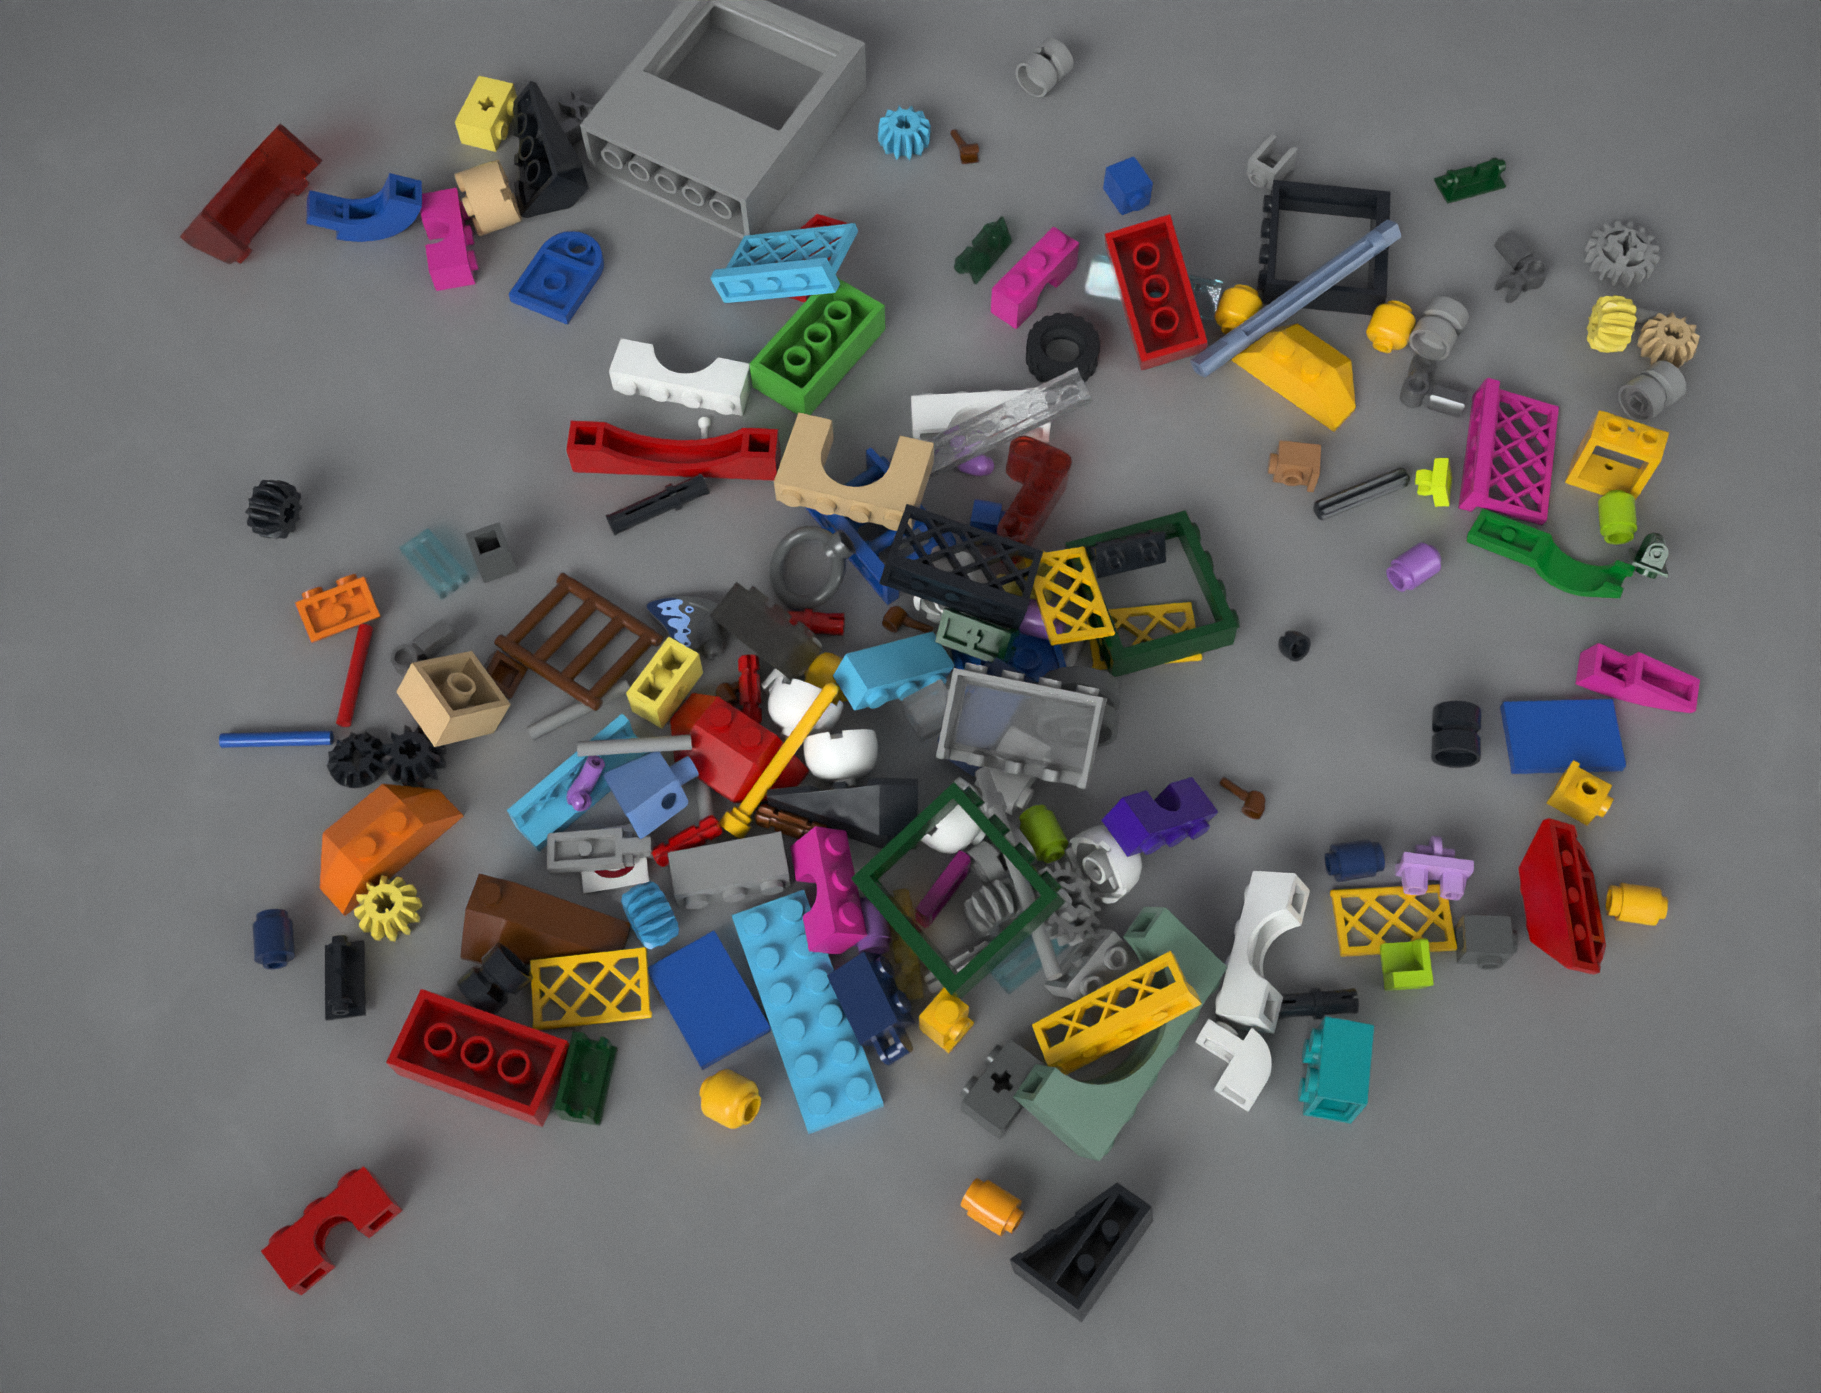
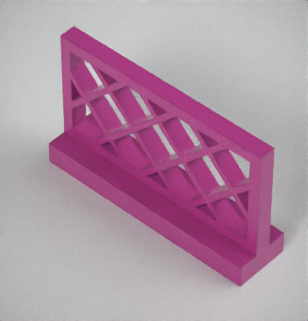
M1487 377L1472 396L1458 508L1472 512L1477 506L1543 525L1547 521L1559 406L1499 389L1500 381ZM1500 402L1510 404L1517 414L1508 418L1499 407ZM1537 412L1547 415L1546 425L1539 427L1530 413ZM1520 418L1531 431V433L1523 437L1512 424V422ZM1504 428L1514 442L1504 446L1496 436V431ZM1534 437L1544 448L1543 453L1538 456L1526 442ZM1518 447L1528 461L1519 465L1509 453V450ZM1498 456L1502 458L1510 469L1502 475L1493 465V459ZM1531 465L1540 475V481L1536 484H1533L1523 471ZM1513 475L1525 488V490L1515 494L1505 480ZM1497 485L1507 499L1499 501L1489 498V488ZM1529 494L1538 505L1537 512L1527 509L1520 498Z

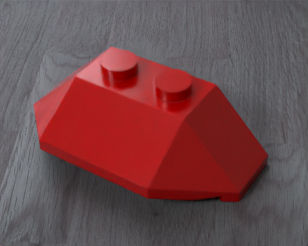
M692 693L670 719L672 736L691 735L692 750L673 751L674 762L676 763L689 756L699 773V776L696 778L733 803H742L784 744L776 734L718 696ZM794 754L770 789L799 786L809 774L808 768ZM767 794L764 796L761 802L768 801Z
M1547 818L1542 821L1518 867L1521 883L1520 891L1523 896L1529 940L1567 969L1592 975L1598 974L1601 970L1600 963L1604 957L1606 942L1594 873L1584 848L1576 839L1578 838V833L1575 825Z

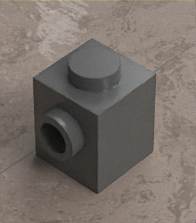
M500 522L465 534L484 583L518 572Z
M1464 914L1454 926L1457 944V964H1477L1479 969L1495 970L1504 966L1514 953L1517 952L1518 933L1516 930H1512L1511 916Z

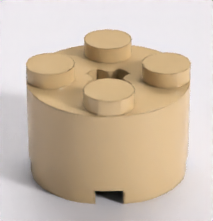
M499 160L490 161L454 174L460 191H466L462 202L468 216L475 215L472 221L479 237L521 222L522 218L515 196L511 192L508 178Z

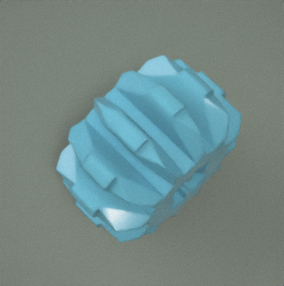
M898 106L896 111L887 109L885 117L880 118L878 142H880V146H883L885 154L894 153L896 160L900 156H906L910 160L912 154L921 156L924 148L928 147L931 125L929 120L925 119L923 111L915 112L912 106L907 110Z

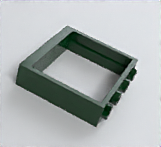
M1186 510L1065 543V549L1085 547L1089 561H1091L1089 548L1095 546V543L1098 541L1101 543L1116 539L1123 541L1126 540V537L1146 533L1150 529L1153 532L1164 531L1165 540L1178 537L1215 619V623L1124 648L1108 611L1115 635L1095 639L1107 670L1114 677L1219 649L1234 643L1237 628H1240L1239 617L1234 608H1229L1226 601L1227 594L1224 583L1221 579H1216L1213 572L1214 565L1211 554L1208 550H1203L1200 543L1201 536L1198 525L1195 522L1191 523ZM1080 557L1067 559L1065 565L1079 572H1082L1084 569ZM1070 577L1072 583H1074L1076 579ZM1081 583L1076 590L1077 595L1092 602L1094 596L1090 586ZM1092 612L1088 618L1090 626L1093 628L1104 627L1101 616Z
M953 782L851 879L952 996L962 999L1062 906L1065 901L1057 893L1062 888L1057 880L1047 870L1040 874L1031 863L1036 860L1035 856L1021 842L1014 846L1005 836L1010 832V829L995 813L989 818L981 810L980 807L985 803L970 786L963 790ZM958 804L1041 895L959 972L878 880Z

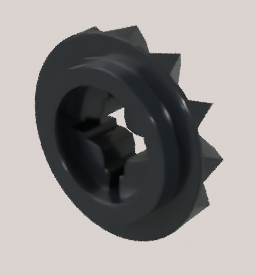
M351 732L349 737L343 740L337 739L334 749L328 751L329 761L326 766L332 778L344 787L362 788L378 780L385 771L382 765V758L386 756L383 752V743L379 738L371 736L368 732L364 734ZM355 749L362 756H366L360 759L359 770L356 769L351 761H348L353 759Z

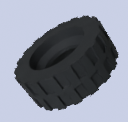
M1054 313V315L1044 316L1042 320L1034 323L1032 330L1030 329L1028 333L1025 360L1031 375H1034L1040 383L1043 382L1047 384L1046 386L1052 388L1053 386L1059 387V389L1077 387L1078 384L1088 381V378L1095 373L1100 353L1099 334L1094 330V326L1090 322L1085 321L1083 317L1074 316L1072 313ZM1053 340H1069L1077 344L1079 355L1070 362L1055 361L1047 355V345Z

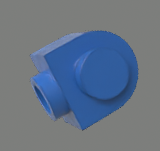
M975 499L970 526L996 535L998 531L1005 532L1008 511H1002L1003 503Z

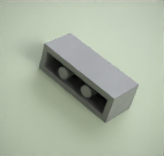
M781 831L668 853L674 896L679 908L685 907L689 910H696L706 907L708 902L719 900L738 902L745 899L746 895L755 893L774 895L782 892L784 888L791 887Z

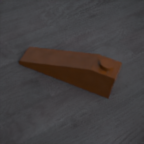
M479 873L465 909L460 958L482 965L481 958L497 943H501L509 948L525 965H529L530 960L624 950L632 927L627 921L515 882Z

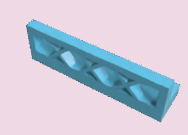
M621 714L590 741L638 737L633 733L630 721ZM576 751L507 809V812L514 826L540 852L547 846V834L563 832L611 791L602 774L651 752L597 755L604 760L605 767L590 794L592 798L591 806L587 810L579 812L574 810L572 805L568 804L566 796L567 791L580 774L589 756L578 757Z

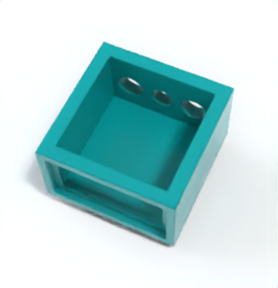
M1325 1016L1318 1028H1312L1310 1039H1305L1302 1049V1063H1308L1306 1078L1301 1077L1298 1089V1101L1304 1102L1303 1115L1351 1124L1368 1105L1374 1025Z

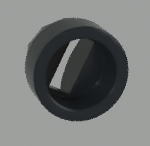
M1296 630L1285 632V636H1281L1278 640L1279 651L1286 658L1294 662L1303 659L1311 646L1310 638Z

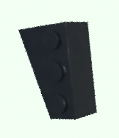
M1117 1182L1076 1211L1075 1216L1055 1230L1051 1229L1044 1234L1043 1238L1029 1249L1013 1256L1010 1259L1013 1271L1082 1323L1153 1222L1152 1206Z

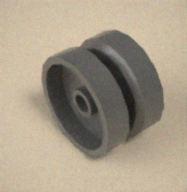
M1079 666L1061 667L1047 672L1042 677L1062 681L1061 689L1075 692L1077 685L1099 689L1098 697L1108 699L1097 747L1108 745L1117 739L1119 714L1116 710L1120 706L1122 685L1116 677L1095 668ZM1039 699L1042 703L1039 707L1037 732L1040 736L1051 743L1061 746L1087 748L1095 709Z

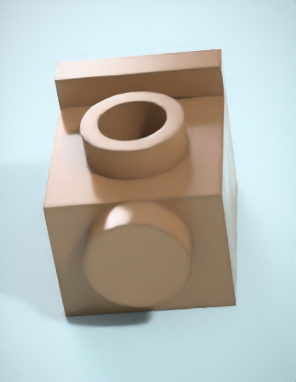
M1280 440L1276 454L1270 453L1268 459L1267 474H1273L1272 482L1283 483L1287 486L1304 485L1307 486V492H1314L1320 475L1321 445Z

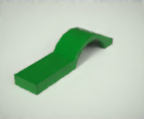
M1482 509L1467 535L1468 543L1532 567L1550 585L1563 592L1581 597L1620 599L1624 588L1621 587L1624 579L1632 577L1636 568L1620 560L1602 566L1582 563L1562 552L1554 543L1551 534L1486 509Z

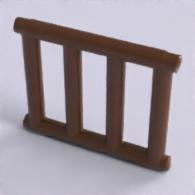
M561 573L557 577V585L506 636L500 634L495 639L494 644L585 706L597 711L603 704V700H601L603 696L652 645L659 646L664 637L573 577ZM569 592L584 601L534 654L519 645ZM596 610L612 619L562 672L546 662ZM624 627L639 636L636 642L590 690L574 681Z

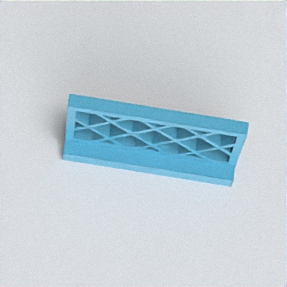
M855 223L746 235L740 242L727 267L715 269L710 279L724 303L836 293L840 285L836 273L855 239L858 229ZM841 237V238H839L838 240H836L835 242L829 244L830 242H832V241L835 240L836 238ZM810 240H813V241H811L810 243H808L807 245H805V246H803V247L801 248L802 245H804L805 243L809 242ZM756 246H758L757 248H755V249H753L752 251L749 252V250L751 249V247H756ZM822 247H825V248H823L822 250H820L819 252H817V253H815L814 255H812L811 257H809V255H811L812 253L816 252L817 250H819V249L822 248ZM794 250H797V251H795L794 253H792L791 255H789V256H787L786 258H784L783 260H781V258L785 257L786 255H788L789 253L793 252ZM769 253L768 255H766L765 257L761 258L760 260H758L757 262L754 263V261H756V260L759 259L760 257L764 256L765 254Z

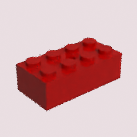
M1168 214L1105 233V248L1141 371L1204 351L1207 348L1208 342L1171 215ZM1152 292H1159L1161 297L1153 298L1149 295Z
M421 989L386 1063L397 1075L543 1128L558 1093L569 1043L567 1040ZM487 1056V1058H486L484 1061H482L481 1063H479V1061H480L483 1057Z

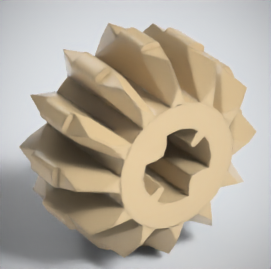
M1673 311L1667 316L1658 313L1653 319H1649L1641 329L1637 346L1641 348L1640 357L1650 358V366L1660 360L1672 363L1679 368L1684 362L1687 363L1696 353L1700 338L1695 333L1696 325L1687 324L1686 316L1681 319L1676 318Z

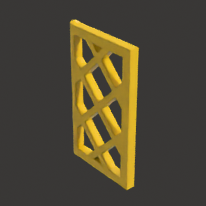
M1081 546L1043 553L1040 563H1045L1053 568L1045 578L1036 574L1032 590L1051 646L1114 636L1115 631L1085 547ZM1023 557L1025 568L1031 566L1032 560ZM1080 557L1084 569L1082 572H1079L1064 563L1067 559ZM1058 571L1076 579L1068 590L1051 582ZM1081 583L1090 586L1094 596L1092 602L1075 594ZM1045 589L1062 596V599L1055 608L1046 603L1043 594ZM1069 600L1086 609L1079 620L1061 612ZM1093 612L1101 616L1104 627L1093 628L1085 624V622ZM1058 619L1073 628L1068 633L1057 634L1053 621Z
M1191 602L1108 609L1112 620L1116 622L1115 627L1117 631L1123 627L1138 637L1132 645L1154 640L1148 635L1158 623L1174 634L1196 628ZM1184 612L1186 622L1179 628L1164 618L1167 613ZM1148 615L1153 619L1143 632L1127 621L1129 617ZM1089 639L1093 663L1092 668L1098 670L1107 669L1105 662L1100 661V649L1096 639ZM1197 654L1169 663L1201 661L1202 654Z
M1430 884L1426 893L1438 894L1439 906L1434 912L1415 899L1417 895L1405 894L1403 886L1330 890L1340 957L1380 955L1379 947L1381 944L1386 943L1381 938L1392 925H1395L1411 938L1410 942L1417 939H1423L1422 935L1432 923H1435L1444 930L1446 941L1428 942L1429 951H1456L1457 944L1449 900L1440 897V884ZM1398 895L1405 901L1393 915L1375 901L1378 896ZM1359 897L1365 904L1353 917L1342 908L1341 898ZM1409 904L1428 918L1418 932H1415L1399 919ZM1369 907L1388 920L1377 935L1358 921ZM1352 927L1371 940L1368 946H1348L1347 933Z
M646 947L530 960L531 974L533 976L531 980L533 1029L547 1030L652 1017ZM638 957L639 970L631 980L614 967L620 959ZM600 962L605 967L590 984L574 972L582 963ZM559 966L564 972L549 989L541 982L540 968ZM610 971L626 984L612 1002L595 990ZM570 976L585 988V991L571 1007L555 994ZM639 980H640V988H639L638 986H636V984H637V982H638ZM541 990L545 993L543 997L541 995ZM633 990L641 997V1011L622 1013L617 1006ZM591 994L607 1007L601 1015L581 1017L577 1013V1010ZM550 999L566 1011L560 1020L543 1021L542 1009Z

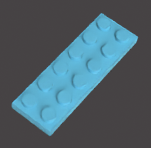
M801 890L731 916L809 1135L881 1108L884 1104L864 1049L859 1044L827 977L828 974L834 971L828 953L809 952L803 915L810 911L811 907L805 891Z

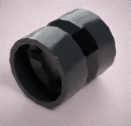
M1446 701L1433 707L1432 731L1435 734L1432 736L1431 759L1434 763L1449 768H1464L1480 762L1481 738L1477 732L1481 729L1482 710L1479 706L1466 701Z
M497 943L481 958V967L472 966L457 980V986L475 1008L494 1015L509 1002V993L518 994L533 979L526 965L517 955L501 943Z

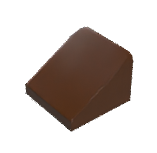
M499 650L493 652L483 666L504 696L509 700L513 697L528 668Z

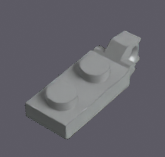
M623 828L547 834V870L549 874L622 869L634 866V858H653L651 852L653 851L654 842L651 836H645L640 839L639 837H634L633 831H624Z

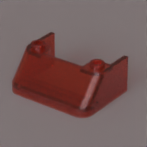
M280 123L243 162L179 237L189 246L229 265L234 261L241 264L253 251L248 246L253 237L292 193L298 197L310 184L306 177L323 160Z

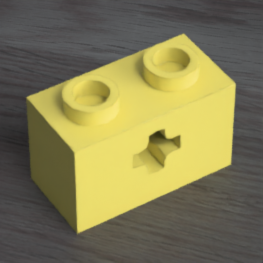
M478 76L455 120L461 144L494 152L497 151L501 141L507 138L509 125L514 117L513 101L517 98L513 83Z
M668 637L626 692L632 712L663 729L703 674L699 653Z

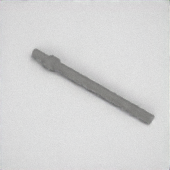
M987 767L980 768L975 772L983 795L981 799L985 802L982 805L983 810L987 816L991 817L995 813L1010 829V832L1005 836L1016 846L1005 814L1007 806L1003 794L997 792L990 769ZM1004 855L1024 912L1036 900L1029 881ZM1043 922L1031 935L1048 981L1060 978L1062 972Z

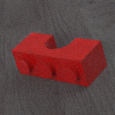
M365 1166L359 1170L354 1169L346 1173L338 1181V1187L325 1198L320 1197L311 1202L304 1209V1216L293 1225L284 1226L276 1231L269 1239L270 1244L261 1250L289 1290L302 1296L335 1268V1265L325 1251L326 1238L334 1227L342 1223H353L360 1233L370 1239L403 1211L375 1174Z

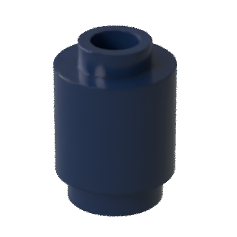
M1369 839L1332 844L1329 853H1325L1324 856L1326 871L1329 876L1334 875L1337 882L1374 877L1377 872H1382L1385 869V858L1381 844L1378 841L1371 842Z
M268 909L257 913L256 921L252 924L254 961L262 964L263 968L270 970L286 967L287 962L295 958L292 919L288 918V912L283 909Z

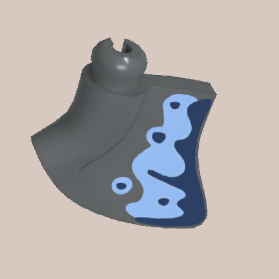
M695 596L666 597L649 601L646 604L649 615L666 631L670 638L695 652L703 651L704 656L710 660H713V654H717L718 658L722 656L724 650L722 647L721 628L730 617V614L723 606L715 601Z

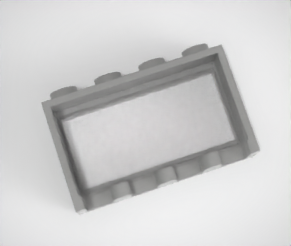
M966 663L964 670L953 668L936 758L966 762L973 766L990 767L1017 775L1033 776L1050 782L1076 785L1082 789L1090 788L1102 720L1108 699L1098 697L1099 689L1077 685L1075 692L1061 689L1062 681L1039 677L1038 684L1023 682L1025 674L1002 670L1001 677L987 675L988 667Z

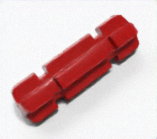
M754 654L741 655L738 659V672L742 673L741 677H739L740 705L743 706L741 712L760 724L762 722V709L758 708V706L761 704L760 675L757 674V670H760L759 657Z
M709 815L699 821V826L696 827L693 824L669 838V843L665 844L662 842L653 847L652 856L658 865L665 867L669 865V852L700 847L706 843L705 839L709 838L712 840L721 835L723 832L722 826L716 817Z

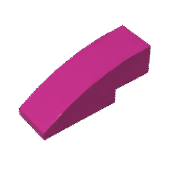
M1597 643L1580 653L1575 684L1596 693L1642 706L1693 713L1697 707L1700 679L1643 653L1637 652L1627 656Z

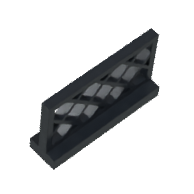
M906 504L879 584L1009 629L1019 630L1028 609L1029 598L1043 551ZM909 518L923 522L928 531L915 535L908 525ZM947 532L958 534L962 543L949 547L942 534ZM934 538L941 550L927 555L920 542ZM983 543L990 545L997 554L984 559L976 546ZM912 546L919 558L912 560L897 555V552L900 549ZM968 549L975 562L962 567L954 554ZM1019 555L1032 560L1031 566L1018 571L1011 557ZM946 557L954 570L947 572L938 569L932 562ZM1002 561L1010 574L997 579L989 566ZM981 569L988 582L982 584L970 580L967 574ZM1015 581L1022 591V596L1005 592L1002 586Z

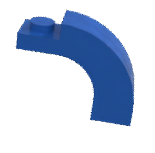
M389 173L383 188L377 194L363 199H346L310 190L307 196L306 224L336 230L337 240L366 242L389 238L407 229L417 218L422 208V181Z

